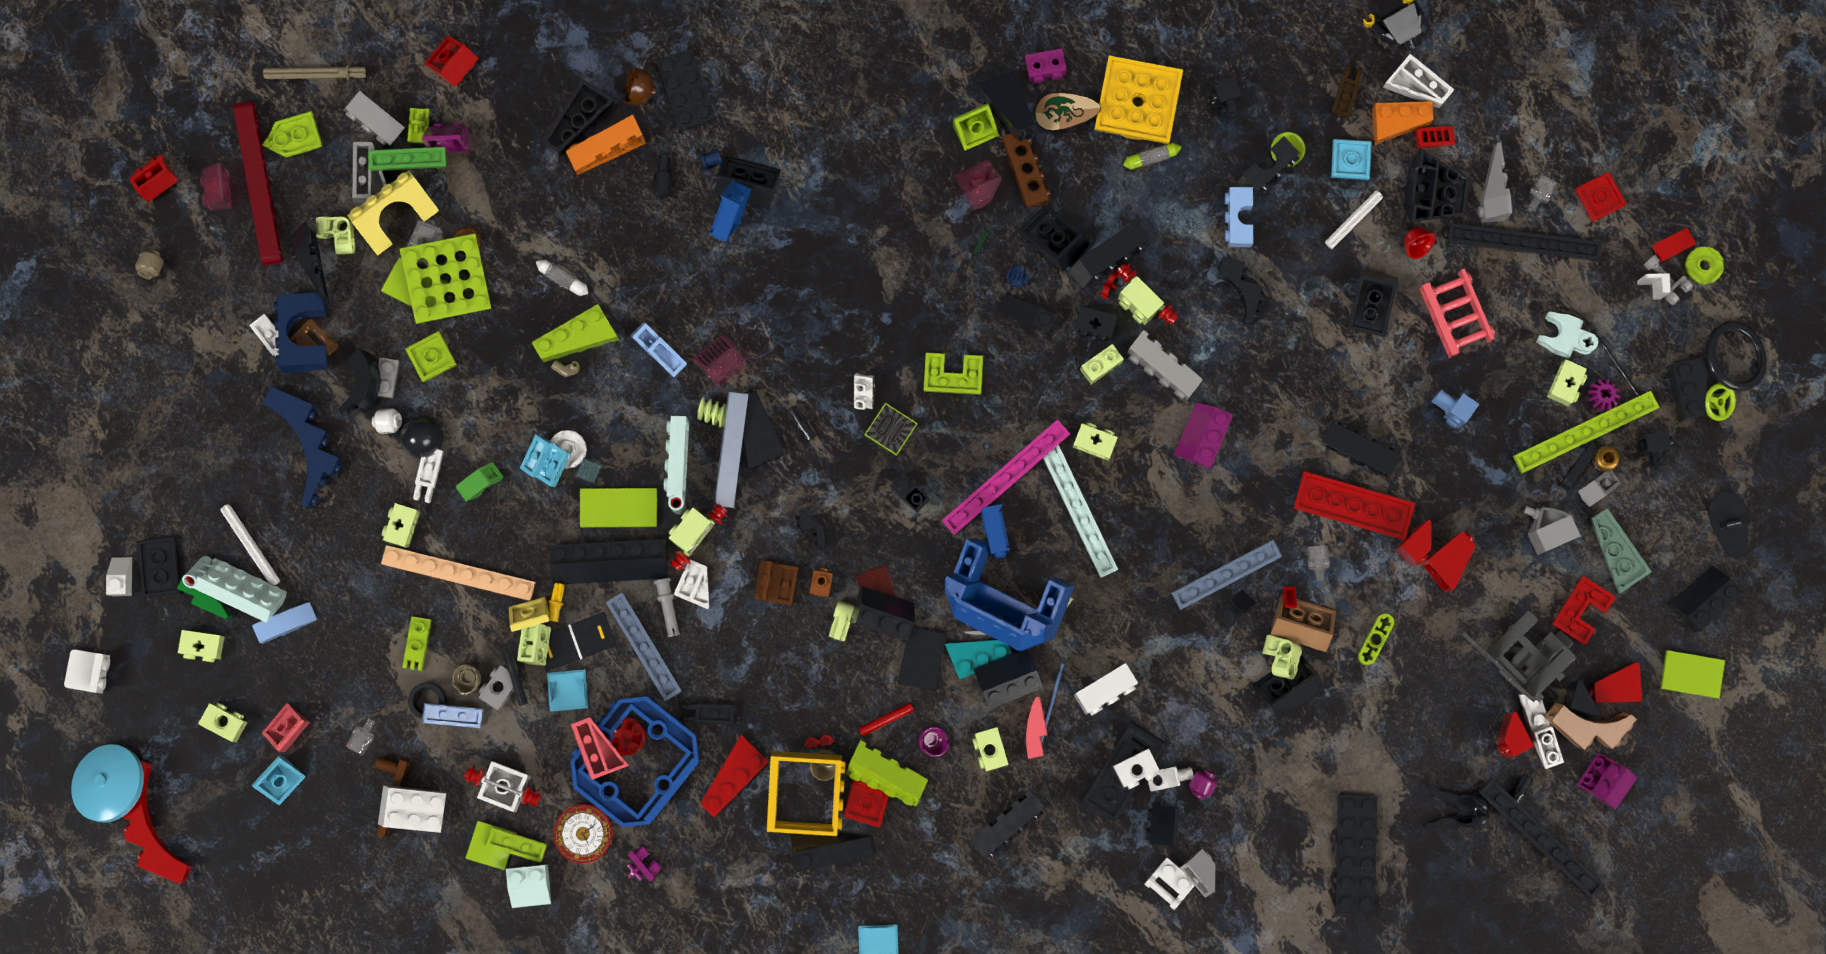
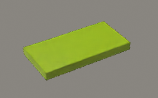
M657 488L580 489V527H657Z

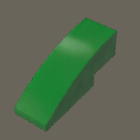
M181 579L177 589L194 596L191 604L231 620L232 616L222 601L194 588L185 586Z

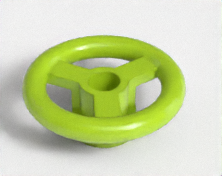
M1720 383L1714 384L1706 393L1705 411L1715 421H1723L1730 417L1736 406L1735 393ZM1717 389H1725L1722 395L1714 393ZM1730 396V405L1725 412L1726 399ZM1711 409H1718L1719 415L1714 414Z

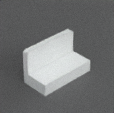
M1646 274L1637 281L1638 285H1652L1653 299H1662L1671 292L1670 274Z

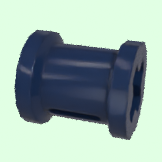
M718 148L707 154L700 153L705 170L709 166L723 164Z

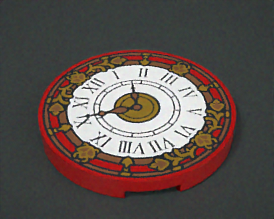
M576 805L568 808L560 815L554 827V841L557 849L565 858L576 863H589L599 859L607 852L612 842L613 830L608 817L599 808L591 805Z

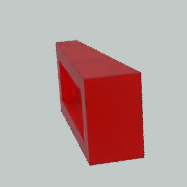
M1283 587L1285 608H1297L1296 587Z

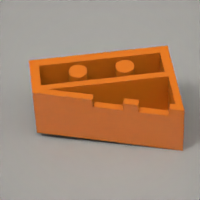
M1433 102L1375 103L1372 108L1374 145L1429 126L1433 121Z

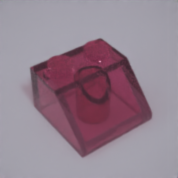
M216 163L203 169L202 176H200L201 187H204V194L202 195L203 206L209 211L233 208L229 171L221 163Z

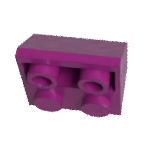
M1598 753L1577 785L1600 802L1616 810L1637 777L1628 768Z

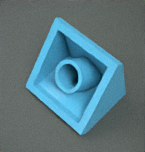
M278 756L252 786L280 805L306 776L286 757Z

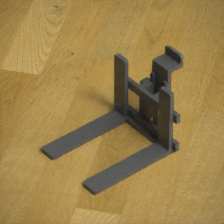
M1527 611L1514 625L1511 624L1507 628L1508 631L1486 650L1466 632H1463L1462 635L1500 669L1499 672L1533 703L1536 700L1540 702L1544 698L1541 693L1555 679L1561 681L1565 677L1562 672L1576 659V656L1569 650L1573 642L1562 631H1559L1556 635L1550 632L1536 646L1524 636L1538 622V619L1530 611ZM1519 641L1524 647L1508 661L1503 655ZM1563 648L1564 651L1551 662L1550 660ZM1525 666L1528 670L1521 674L1519 670Z

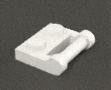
M1167 857L1144 884L1148 888L1151 887L1164 898L1173 910L1178 907L1195 886L1184 872ZM1160 877L1179 895L1174 898L1156 882V879Z

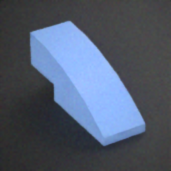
M643 322L631 335L673 377L686 366L687 363L646 323Z
M310 602L272 616L267 623L261 621L252 625L259 643L264 644L318 619Z

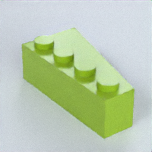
M597 304L533 341L532 344L542 361L547 362L567 356L568 354L585 351V349L619 341Z
M860 740L846 774L855 781L860 780L866 783L872 789H879L890 797L901 799L907 805L917 806L928 779L907 767L904 769L900 768L897 761L892 758H883L879 750L874 748L871 751L865 747L866 743Z

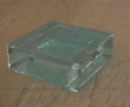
M583 459L576 476L594 484L602 466Z

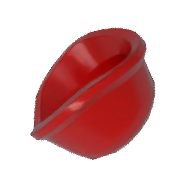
M1423 227L1409 230L1404 237V245L1408 256L1413 259L1423 258L1432 248L1436 235Z

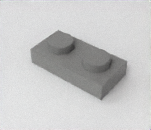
M379 359L378 367L381 384L378 397L394 399L400 364L399 360Z

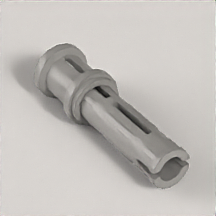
M665 578L653 582L657 586V600L662 605L668 637L680 635L672 602L674 594L671 592L669 584L671 579Z

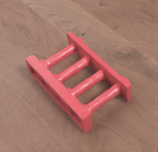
M1465 269L1458 273L1459 278L1437 287H1431L1429 282L1419 288L1448 358L1456 356L1461 346L1484 337L1487 343L1495 339V331L1492 325L1488 324L1472 287V277L1469 272L1466 273ZM1463 285L1466 296L1443 305L1438 303L1436 299L1438 294ZM1470 302L1474 313L1452 322H1446L1444 318L1446 311ZM1478 320L1481 331L1458 340L1453 339L1452 329Z

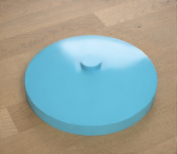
M113 744L100 746L88 753L79 763L72 779L71 793L77 810L84 817L103 823L115 821L126 815L137 803L143 789L144 772L140 760L131 750Z

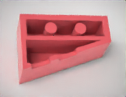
M590 717L570 724L591 780L629 766Z

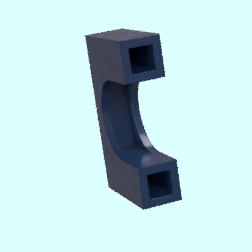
M319 293L277 295V302H274V311L278 313V319H275V331H278V337H275L276 349H279V355H276L277 367L280 366L282 373L329 370L326 345L299 346L289 339L290 328L298 320L326 317V304Z

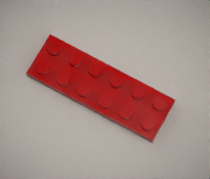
M1304 471L1293 509L1400 540H1406L1415 503Z

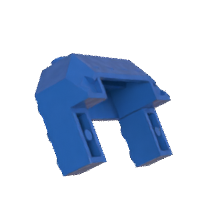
M978 538L966 539L954 574L946 576L945 594L954 618L1019 651L1055 639L1075 585L1060 578L1050 579L1039 607L1036 609L979 581L990 553V547L988 543Z

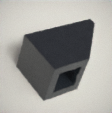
M904 473L890 485V489L916 513L930 501V498Z

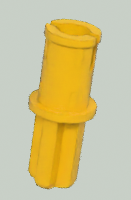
M554 584L551 600H548L550 602L548 609L550 621H559L561 605L564 604L561 603L565 588L564 584Z

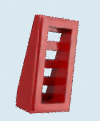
M1453 126L1428 127L1415 130L1417 150L1420 148L1429 149L1455 145ZM1446 131H1448L1449 141L1445 139ZM1438 132H1441L1442 141L1438 140ZM1431 133L1434 134L1435 142L1431 141ZM1423 134L1427 135L1428 142H1424Z

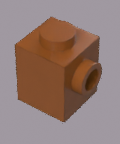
M818 568V571L813 570L810 595L830 597L833 573H829V569Z

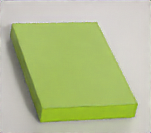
M398 258L381 291L412 307L402 259ZM429 277L422 278L421 285L424 288L431 287L432 279ZM440 279L443 284H448V282ZM427 296L425 299L426 305L429 307L434 306L436 298L434 296Z
M1667 650L1660 689L1720 699L1725 660Z

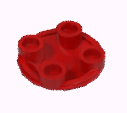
M626 717L614 732V738L610 743L620 755L630 756L637 753L643 747L646 733L638 720Z

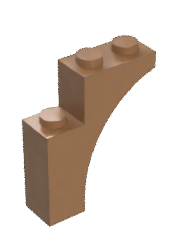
M1555 703L1544 717L1572 744L1584 750L1593 743L1594 738L1607 748L1613 749L1621 743V738L1633 728V723L1637 720L1633 715L1625 712L1605 720H1584L1572 713L1564 705Z

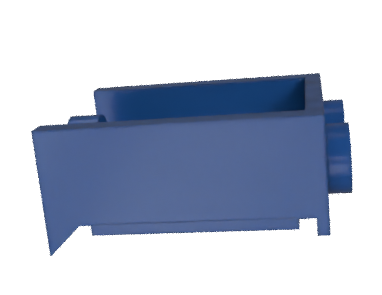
M734 180L731 181L720 195L722 200L713 222L712 230L709 232L710 235L725 242L730 238L740 224L752 191L751 188Z
M1003 504L982 508L981 512L986 540L990 547L989 554L990 557L994 556L995 559L1005 558L1010 551L1003 514L1000 511Z

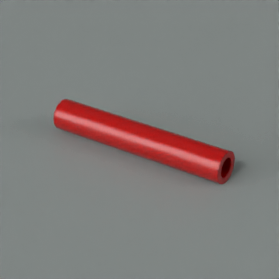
M908 703L858 729L861 735L864 736L913 712L914 709L911 703Z

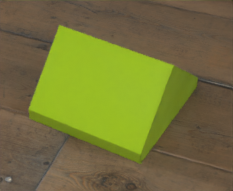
M989 104L953 118L954 129L964 150L999 136Z

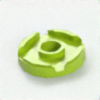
M1698 247L1687 256L1685 270L1689 278L1695 283L1711 284L1722 275L1724 261L1720 253L1714 248ZM1701 261L1708 262V270H1703L1700 267Z

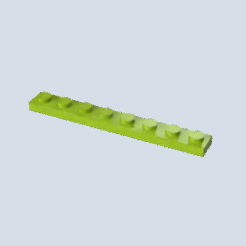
M1649 391L1513 456L1522 474L1660 407L1653 393Z

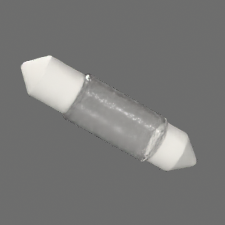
M547 260L536 261L538 270L552 281L578 296L588 294L587 285L572 274Z

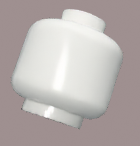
M379 409L372 417V426L380 434L396 433L402 425V417L395 409Z

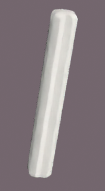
M1375 191L1325 241V244L1330 249H1333L1382 200L1383 195L1379 191Z

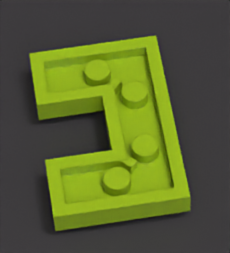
M926 353L924 392L981 395L983 356L964 355L963 374L944 373L945 354Z

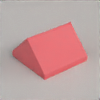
M286 703L262 734L276 750L286 752L310 721Z

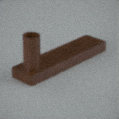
M378 757L374 768L395 774L392 786L403 787L411 762L399 760V763ZM379 825L377 835L388 837L390 828Z

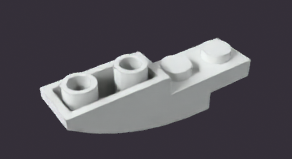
M1523 693L1518 694L1523 707L1522 713L1544 768L1547 769L1564 763L1553 727L1544 718L1546 710L1543 701L1538 702L1536 700L1533 703Z

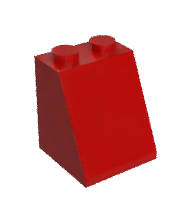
M1462 531L1456 534L1422 563V566L1445 593L1456 588L1475 548L1474 539L1467 532L1464 533Z

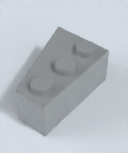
M361 91L357 92L343 109L346 112L345 115L351 120H357L362 124L360 127L369 134L370 132L377 136L375 139L383 146L386 144L390 146L405 128Z

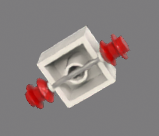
M491 761L486 776L484 775L483 768L477 771L475 770V765L472 768L468 767L464 776L467 779L466 783L468 784L470 781H473L475 787L483 783L477 797L478 799L512 812H517L521 801L522 805L528 802L531 808H533L534 805L537 806L541 799L539 790L532 792L531 787L526 789L531 775Z

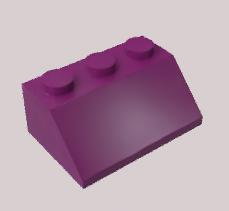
M1196 402L1174 455L1209 470L1233 414Z

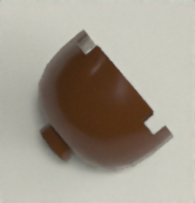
M632 67L634 72H629L624 87V92H627V98L623 97V102L639 106L645 104L650 97H654L656 86H653V79L647 71Z

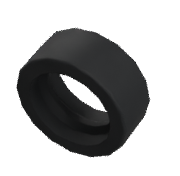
M429 682L420 683L412 689L408 697V705L414 715L419 718L423 716V711L416 705L417 696L423 690L429 689L434 691L439 698L438 704H447L446 694L438 685Z

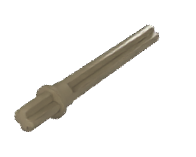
M350 65L346 67L264 68L263 77L265 79L347 78V80H350L351 78H365L366 68L350 67Z

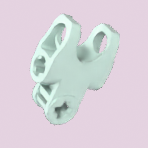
M1548 312L1545 319L1558 327V336L1551 338L1539 335L1536 341L1550 352L1566 358L1571 357L1572 351L1584 355L1590 354L1598 346V339L1594 334L1581 330L1583 325L1581 319L1555 312ZM1587 340L1590 346L1585 347L1586 343L1584 341Z

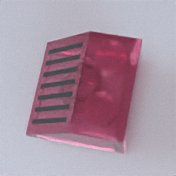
M724 335L720 336L693 358L717 388L747 365L746 360Z

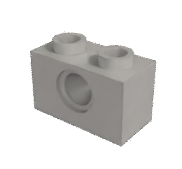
M502 665L499 668H494L490 674L491 680L488 684H483L479 690L480 696L478 697L498 711H501L514 692L508 669ZM497 682H502L503 690L497 693L494 686Z

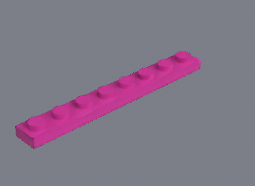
M1057 419L947 515L942 522L956 535L982 512V508L988 507L1064 441L1070 433Z

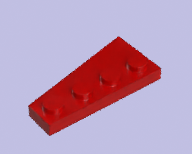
M741 735L700 804L715 817L769 761Z

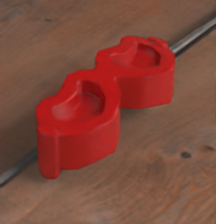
M1115 270L1109 276L1102 289L1101 297L1107 300L1110 287L1115 290L1117 288L1116 285L1112 284L1118 275Z
M829 735L822 736L820 740L810 737L806 740L804 746L807 749L831 746L834 743V739Z

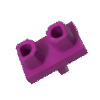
M644 846L628 854L637 867L635 868L632 863H629L627 867L631 872L627 876L629 878L635 876L640 881L643 878L639 872L641 870L646 878L652 881L656 878L655 875L660 871L661 866L656 860L648 866L645 865L642 860L650 855V853Z

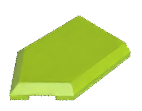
M312 111L276 121L269 136L262 144L286 158L323 147Z

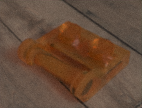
M312 318L290 338L294 344L299 346H318L306 334L311 330L327 346L328 356L339 347V344L336 341H332L316 325Z

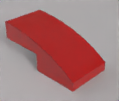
M1685 228L1652 245V248L1660 262H1663L1696 245V242L1688 228Z

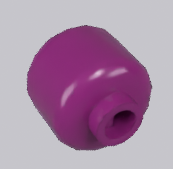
M1207 769L1204 772L1197 771L1189 783L1190 792L1202 800L1211 797L1218 785V782L1214 779L1215 774Z

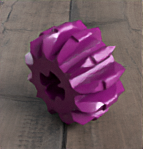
M1606 378L1604 382L1598 379L1597 384L1592 383L1590 385L1593 390H1588L1587 392L1589 395H1592V397L1588 398V401L1594 400L1593 408L1599 405L1600 411H1603L1604 408L1609 411L1612 409V406L1618 405L1616 400L1621 399V396L1616 394L1620 391V388H1614L1616 382L1609 384V379ZM1604 391L1607 393V395H1605L1607 397L1605 398L1601 396L1603 394L1602 392Z

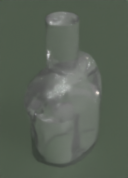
M1540 175L1529 191V195L1533 200L1528 209L1535 211L1540 202L1548 203L1557 183L1544 175Z
M1328 546L1307 547L1308 567L1310 570H1316L1317 581H1324L1323 570L1330 567Z
M368 718L363 728L355 727L345 746L363 756L374 739V735L370 730L375 721Z

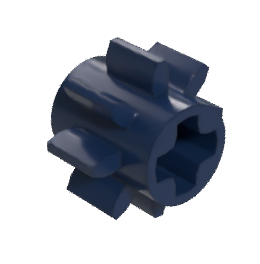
M1013 266L1012 270H1007L1006 280H1009L1008 285L1016 288H1022L1023 284L1027 285L1030 277L1026 274L1027 269Z

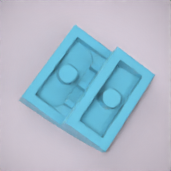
M535 434L520 469L532 477L539 478L550 487H556L571 453L550 440Z

